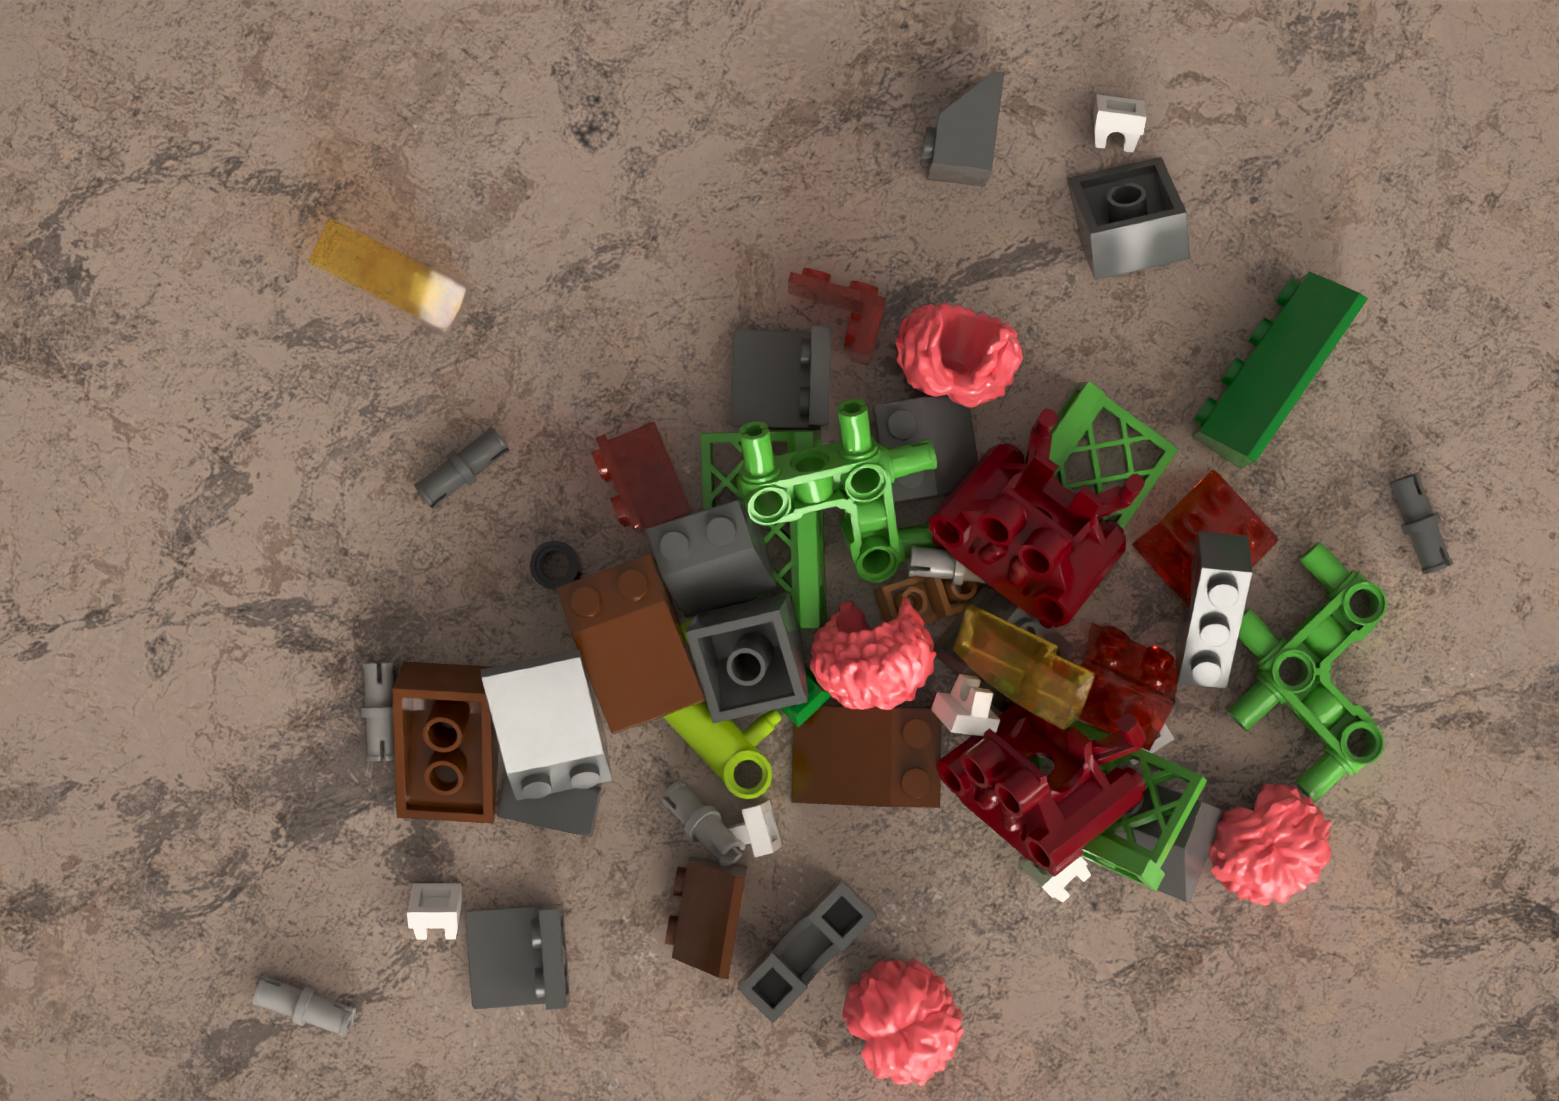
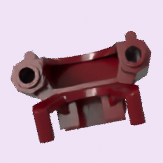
M1048 408L1040 413L1030 431L1026 463L1024 464L1023 453L1012 444L1005 443L991 447L929 518V531L933 534L932 540L935 545L945 547L953 558L1025 613L1039 618V622L1044 628L1050 629L1052 626L1058 628L1070 622L1126 551V533L1124 529L1112 520L1098 522V519L1129 507L1145 486V481L1140 475L1131 474L1122 487L1116 486L1097 495L1085 486L1078 493L1065 488L1053 475L1059 466L1049 459L1052 434L1050 433L1058 420V416L1054 410Z
M1047 653L1039 662L1041 669L1047 676L1042 696L1034 695L1031 697L1025 695L997 716L1000 722L996 733L989 728L984 732V736L972 735L939 760L936 768L941 780L951 792L956 794L964 806L1025 858L1038 864L1042 869L1055 877L1083 855V847L1137 806L1143 799L1142 793L1146 790V786L1141 776L1134 769L1125 767L1122 770L1116 767L1107 775H1104L1099 766L1140 750L1146 741V735L1136 718L1131 714H1123L1117 721L1116 725L1119 732L1098 741L1090 740L1075 727L1068 730L1060 717V711L1069 685V675L1059 658L1053 653ZM1037 756L1046 757L1055 766L1053 771L1046 775L1031 763L1029 759Z

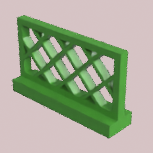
M1079 382L1057 413L1058 420L1050 433L1052 434L1049 459L1059 466L1053 475L1056 476L1058 473L1059 482L1067 489L1094 484L1096 495L1103 492L1102 483L1128 479L1131 474L1146 475L1144 477L1145 486L1129 507L1100 518L1101 521L1108 520L1109 516L1118 515L1114 522L1124 529L1179 448L1103 395L1105 392L1091 382ZM1102 408L1117 418L1120 439L1095 443L1092 422ZM1127 426L1138 433L1139 436L1128 437ZM1085 434L1087 445L1076 447ZM1147 440L1162 451L1151 468L1134 471L1129 443ZM1121 445L1126 473L1101 477L1096 449ZM1088 451L1093 479L1067 483L1065 461L1071 453Z
M821 429L769 431L771 442L787 441L788 453L821 446ZM739 432L700 434L703 510L715 507V499L726 487L738 498H742L738 486L732 480L739 474L744 464V459L728 476L714 464L713 443H731L742 453ZM714 475L722 481L716 489L714 487ZM824 509L805 513L801 519L790 521V536L782 529L787 522L768 525L772 530L763 539L766 546L777 534L791 547V560L780 572L773 566L772 568L777 583L792 595L793 608L800 629L821 628L827 622ZM790 569L792 570V584L784 578ZM768 593L759 595L757 597L749 598L747 600L752 601L756 599L764 598Z
M1060 713V717L1068 730L1075 727L1090 740L1096 741L1110 736L1103 731ZM1140 749L1102 764L1099 767L1102 771L1107 769L1109 773L1115 768L1114 766L1132 759L1141 762L1145 777L1142 779L1146 789L1149 788L1155 809L1131 818L1126 813L1121 817L1122 821L1112 824L1083 847V855L1081 857L1151 890L1157 891L1165 876V873L1160 868L1207 780L1196 772ZM1037 756L1029 759L1031 763H1034L1036 767L1045 773L1041 760L1046 757ZM1151 767L1160 770V772L1153 774ZM1174 778L1188 783L1179 800L1162 806L1157 784ZM1171 815L1167 822L1166 816ZM1158 819L1162 833L1153 850L1151 851L1138 845L1133 828ZM1125 831L1126 836H1127V839H1125V838H1123V837H1121V836H1118V835H1116V834H1119V833H1122V832Z

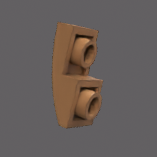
M914 576L873 591L884 622L888 623L897 618L902 598L906 597L911 601L912 607L922 617L924 624L962 612L982 589L980 582L963 581L962 585H951L950 579Z

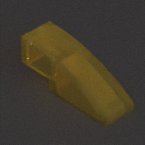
M329 218L308 260L315 268L446 333L468 291L467 288L331 218Z
M972 604L966 608L953 650L987 683L1015 703L1049 723L1065 730L1080 718L1095 676L1094 673L1057 656V645Z

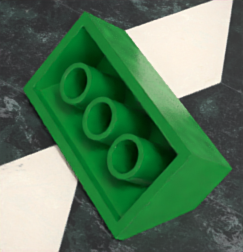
M1310 271L1301 277L1299 281L1291 277L1275 299V302L1280 304L1281 307L1273 319L1270 321L1263 317L1249 336L1247 341L1254 346L1244 361L1236 357L1222 375L1220 381L1226 387L1215 401L1208 397L1197 411L1192 421L1199 426L1192 436L1239 469L1255 463L1368 298L1355 290Z

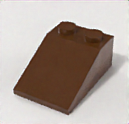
M650 554L556 588L571 635L577 649L580 650L585 669L612 734L706 701L668 588L660 575L656 560Z
M403 662L392 687L397 818L493 824L496 806L499 743L480 671L492 666Z
M821 706L799 728L793 723L792 803L940 808L941 778L936 765L941 760V720L933 713L932 708L894 707L891 710L873 707L860 710L844 706Z
M689 857L687 868L677 867L673 896L682 897L679 916L669 915L665 944L674 945L673 959L718 978H729L747 866L732 864L722 867L717 861Z

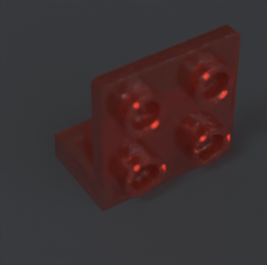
M803 268L801 274L791 272L788 280V293L790 295L852 311L844 340V347L852 349L850 361L869 366L887 299L878 296L879 288L858 281H850L849 287L830 282V274L811 268Z
M655 422L610 440L605 434L596 437L600 449L591 453L602 480L604 479L605 482L613 480L618 495L611 497L610 500L621 525L624 527L631 525L633 530L639 534L646 531L647 528L692 512Z
M1211 470L1164 517L1142 533L1131 545L1190 607V569L1198 531L1248 536L1252 568L1278 542V537L1215 470Z
M1092 623L1087 632L1082 662L1067 689L1061 711L1111 734L1119 732L1116 724L1123 714H1131L1136 718L1146 735V741L1142 748L1150 751L1176 701L1178 684L1176 660L1168 651L1160 647H1146L1130 640L1129 636L1119 628L1110 625L1102 627Z

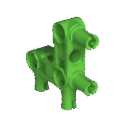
M848 399L837 406L842 441L773 457L770 432L766 423L756 421L741 426L739 434L744 464L739 472L737 486L748 514L754 522L761 525H773L775 523L801 519L805 513L837 506L839 509H843L844 518L840 520V528L845 545L858 575L864 581L871 583L889 579L896 572L897 568L905 563V559L911 556L909 554L911 545L946 550L945 547H939L934 544L932 540L933 534L929 531V523L898 529L896 524L891 483H895V478L924 470L937 469L935 450L929 438L924 439V441L890 448L886 444L881 445V443H878L871 437L868 409L866 403L861 399Z
M1321 541L1314 544L1304 553L1299 561L1328 591L1326 594L1327 599L1286 638L1283 636L1280 639L1250 608L1244 611L1238 638L1258 658L1255 662L1258 665V675L1255 677L1257 683L1227 710L1229 716L1244 731L1248 732L1277 703L1280 705L1284 704L1323 744V751L1325 753L1294 782L1306 797L1313 799L1314 803L1345 774L1348 776L1356 775L1366 764L1376 761L1382 754L1385 744L1382 732L1370 715L1359 704H1352L1330 681L1332 675L1329 671L1332 669L1331 663L1350 644L1361 642L1386 613V595L1379 586L1370 583L1359 571L1352 570L1349 572ZM1358 590L1367 594L1371 604L1369 612L1362 618L1353 614L1350 609V599ZM1288 657L1295 659L1300 665L1301 670L1300 677L1292 685L1284 683L1279 676L1280 664ZM1360 728L1367 735L1368 744L1363 753L1355 756L1347 747V739L1352 731Z

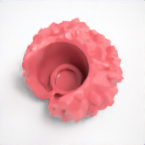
M947 301L942 302L939 306L929 304L914 309L909 317H905L902 320L899 336L895 339L898 351L897 363L903 369L907 383L912 388L934 397L948 395L951 401L966 408H973L990 400H995L998 396L1003 397L1005 395V387L1010 386L1014 381V374L1019 369L1023 356L1019 340L1016 339L1018 333L1008 323H1002L998 317L990 319L986 312L976 315L972 308L965 310L961 305L952 307Z
M902 598L896 619L888 623L882 622L880 626H876L872 630L865 623L863 611L855 607L853 601L841 603L839 611L830 614V621L826 622L824 627L814 634L810 668L820 686L825 691H828L844 707L863 710L876 706L883 710H891L905 700L912 701L915 699L916 690L925 686L927 677L934 672L936 652L933 651L934 643L929 630L924 628L922 617L912 607L911 601L908 598Z
M1266 783L1261 787V793L1258 794L1255 800L1254 810L1236 807L1231 811H1225L1222 820L1217 824L1216 836L1209 852V857L1212 861L1211 871L1214 874V878L1222 881V885L1229 892H1236V897L1239 899H1249L1252 903H1259L1263 906L1269 905L1272 898L1278 903H1285L1289 901V896L1295 894L1298 890H1306L1308 884L1311 882L1316 883L1321 874L1320 870L1329 863L1332 850L1327 839L1330 836L1329 828L1332 825L1331 821L1325 820L1324 813L1319 807L1314 805L1313 799L1310 797L1303 798L1295 786Z
M915 958L908 960L907 963H904L902 960H889L887 962L880 960L871 967L870 971H864L861 974V981L851 984L847 990L842 1017L844 1021H847L846 1026L852 1035L866 1040L861 1056L867 1069L873 1071L875 1078L890 1077L898 1085L909 1084L915 1081L919 1086H923L927 1080L933 1077L934 1072L944 1071L946 1061L954 1057L955 1049L958 1047L961 1036L964 1033L961 1027L963 1015L961 1010L957 1009L952 1002L953 993L948 988H945V979L937 976L935 970H929V968L922 962H918Z

